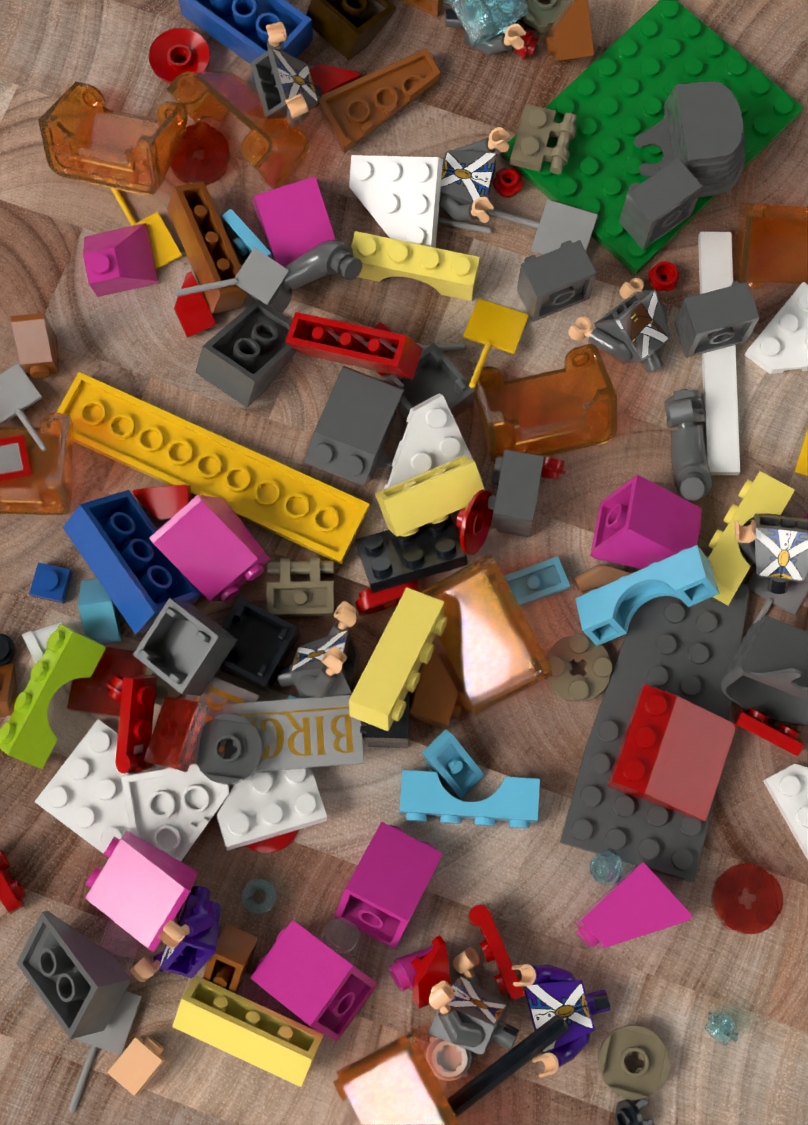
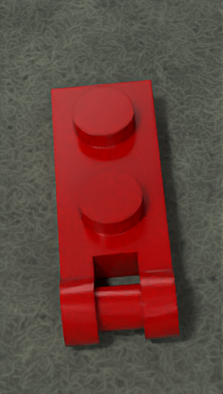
M137 675L123 677L115 760L116 768L120 773H131L136 769L138 771L149 770L154 764V756L150 751L157 684V677Z
M475 905L468 913V920L471 925L480 928L485 941L479 943L487 963L491 961L495 963L499 974L493 977L501 996L508 994L510 1000L517 999L525 995L522 987L513 985V982L520 981L515 969L512 970V962L490 911L484 905Z

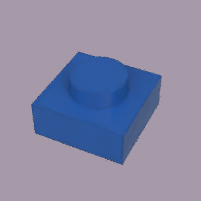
M38 562L29 594L35 598L64 604L72 571Z

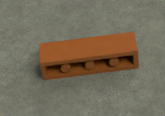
M198 182L175 186L167 210L199 285L235 278L241 266L205 183ZM237 285L202 291L212 314L240 309L248 294Z

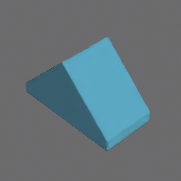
M98 579L81 581L78 608L85 635L102 645L122 642L119 611Z

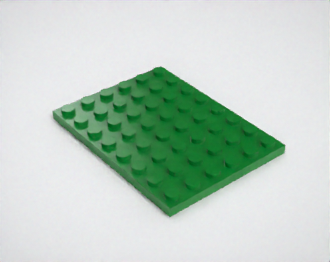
M659 0L545 107L546 109L556 111L555 123L563 122L566 113H573L577 116L575 122L577 131L575 138L570 141L568 148L570 157L568 163L564 165L562 173H552L550 171L551 163L546 161L542 162L540 172L514 165L511 166L517 169L551 201L598 214L591 237L636 275L716 197H698L690 217L644 250L641 249L619 223L628 188L636 182L640 185L649 179L639 173V167L644 163L657 164L663 159V152L659 147L650 145L638 148L635 146L634 140L638 135L663 120L665 116L664 103L667 101V97H669L673 88H675V85L713 81L722 83L723 86L731 90L734 98L738 101L743 118L745 136V163L743 170L801 115L804 107L677 0ZM517 134L508 142V151L500 152V156L509 164ZM549 136L547 147H556L558 138Z

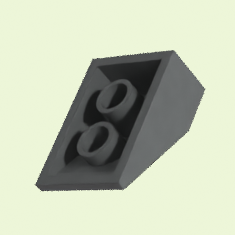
M260 300L254 301L202 346L195 373L245 407H249L266 391L297 351L285 342L292 321Z
M343 366L315 428L304 463L362 486L368 484L373 479L405 389Z
M49 911L41 913L16 963L70 1039L104 1031L132 980L112 953Z

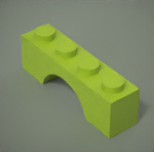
M59 624L57 630L49 636L47 649L41 660L32 668L31 679L24 692H21L16 698L11 717L0 729V749L8 756L43 769L58 740L48 723V707L53 695L61 686L71 680L91 678L106 647L86 635L63 624Z

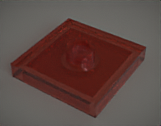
M106 647L91 678L72 680L67 709L119 718L121 702L108 695L111 689L106 686V683H111L115 674L122 677L144 675L145 664L133 656L135 651Z
M165 696L143 761L187 772L209 705L197 701Z

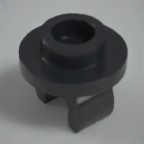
M625 1099L619 1101L615 1112L616 1125H653V1119L642 1120L639 1111L641 1107L648 1105V1101L645 1099L634 1101Z

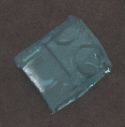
M444 0L445 3H449L463 25L472 47L499 35L508 26L527 15L528 11L526 0Z

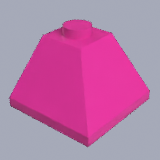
M146 223L84 237L83 258L88 284L97 297L158 284Z

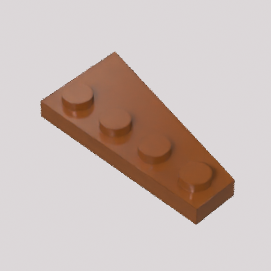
M426 48L323 94L318 102V106L343 152L346 153L441 79V72Z

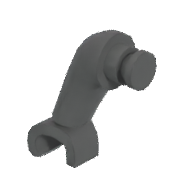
M341 240L322 242L285 266L289 271L270 299L269 304L282 314L291 301L292 289L296 291L327 275L337 276L340 274L347 280H353L360 274L362 262L354 257L353 249L349 244ZM250 295L255 301H258L257 298Z
M683 389L674 391V395L664 401L668 428L678 426L677 430L671 431L672 471L678 492L685 499L700 500L707 496L712 488V476L705 451L702 425L694 426V423L705 421V412L701 393L697 390L688 391Z

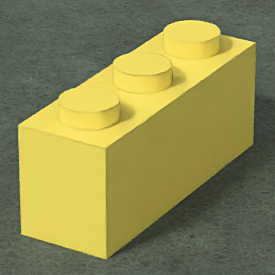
M464 455L379 491L375 495L388 529L396 536L406 537L419 531V527L427 523L436 524L443 522L449 518V514L462 508L466 509L473 496L479 490L484 489L475 461Z

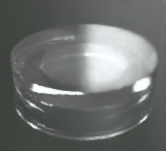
M336 918L326 924L322 938L323 942L335 952L344 954L356 947L359 940V931L351 920Z

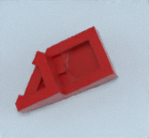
M318 64L310 69L313 83L321 87L322 95L361 78L358 72L325 64Z
M191 271L186 274L181 289L198 286ZM202 292L178 296L174 311L187 338L216 325Z
M172 485L133 490V496L157 520H170L191 501V486Z
M441 935L431 941L433 949L428 954L421 957L417 956L411 962L417 972L413 980L412 999L418 1009L430 1005L429 997L432 987L443 980L450 985L447 949Z

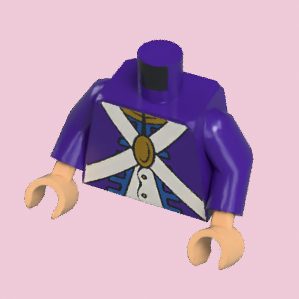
M203 886L192 887L191 892L174 920H170L164 926L163 932L158 936L165 943L162 952L153 957L154 962L151 964L144 956L130 969V973L139 982L147 981L157 970L161 972L165 970L193 978L216 952L221 906L219 903L209 901L211 892L208 888Z
M529 964L513 965L512 970L519 969L522 974L521 981L513 982V985L516 987L523 986L534 1031L555 1015H560L569 1027V1030L540 1052L542 1053L541 1055L535 1056L532 1059L533 1063L543 1061L545 1065L544 1073L539 1074L540 1078L553 1075L559 1067L572 1061L589 1043V1033L595 1031L592 1015L610 1011L607 993L604 989L586 994L582 980H576L570 971L549 964L532 966Z

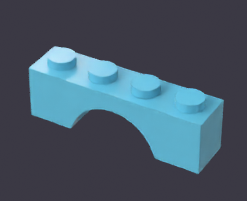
M695 545L691 548L683 549L664 560L652 563L648 567L630 575L622 576L603 587L593 589L587 594L575 598L582 631L596 646H599L627 634L628 626L634 613L640 606L653 598L672 596L680 599L690 607L720 593L711 562L698 545Z
M402 770L399 813L400 815H406V821L426 822L427 816L441 817L440 823L461 824V819H474L476 826L494 827L495 821L509 822V828L529 829L530 823L535 824L538 821L540 779L505 777L500 788L489 798L477 802H466L453 797L444 789L437 772Z

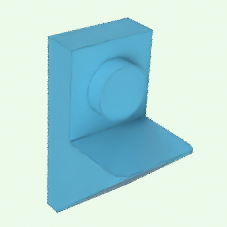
M446 729L421 753L426 758V765L433 772H437L438 777L460 799L485 776L454 735Z

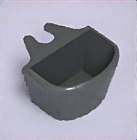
M710 81L675 85V88H673V91H671L667 101L664 103L665 116L663 120L638 135L634 140V144L638 148L654 145L663 152V159L659 163H644L639 167V173L650 178L659 171V166L665 161L671 163L678 158L703 186L699 197L726 194L738 182L743 173L745 163L743 118L738 101L734 98L731 90L719 82Z
M763 616L761 620H758L748 628L746 636H744L741 646H739L738 653L735 654L732 664L728 666L727 674L721 680L723 694L743 708L750 710L753 707L767 714L770 719L792 725L808 726V632L769 616Z

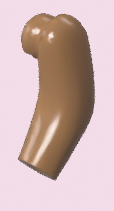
M600 564L573 578V581L578 591L582 593L598 586H605L622 576L632 573Z

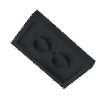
M450 514L449 518L436 524L427 523L419 527V531L410 536H396L390 530L355 539L356 548L372 593L468 565L467 555L461 549L460 538Z

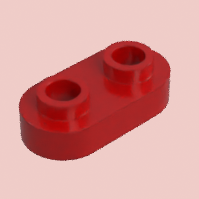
M417 580L372 593L371 588L360 592V598L355 601L359 616L370 615L398 605L406 587L421 593Z
M0 849V901L6 910L12 914L24 907L23 898L27 897L21 883L17 879H11L6 870L10 867V863Z

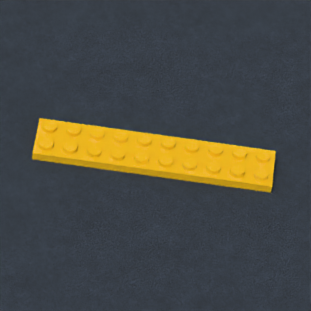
M78 372L49 425V429L52 432L169 486L189 485L191 486V496L193 497L204 495L224 498L239 518L328 559L334 560L339 564L343 563L370 508V504L81 372Z

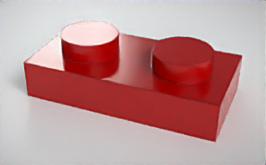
M753 707L749 711L740 708L735 718L736 725L797 757L799 756L804 747L802 739L798 738L799 731L784 723H781L780 727L768 722L769 716Z

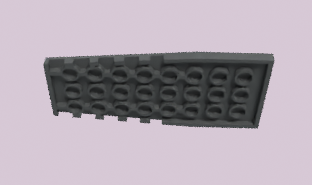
M741 583L729 606L711 597L688 607L676 597L660 596L647 601L634 613L584 749L560 839L561 844L635 866L644 862L652 871L694 882L715 795L706 822L607 787L638 692L644 684L677 695L729 721L732 700L723 694L721 680L727 674L728 666L732 664L734 656L738 653L739 646H741L750 590L748 585Z

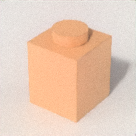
M141 1036L135 1037L107 1073L132 1095L136 1096L141 1093L167 1060L161 1054L164 1048L150 1036H147L145 1040Z

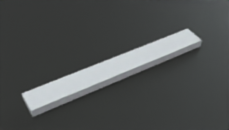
M700 232L698 235L700 294L731 286L733 282L731 232ZM736 345L702 354L703 406L705 412L704 439L711 475L738 476L740 473Z

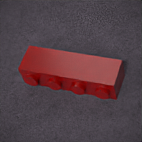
M299 312L294 314L285 341L302 355L409 379L414 377L423 350L407 335Z

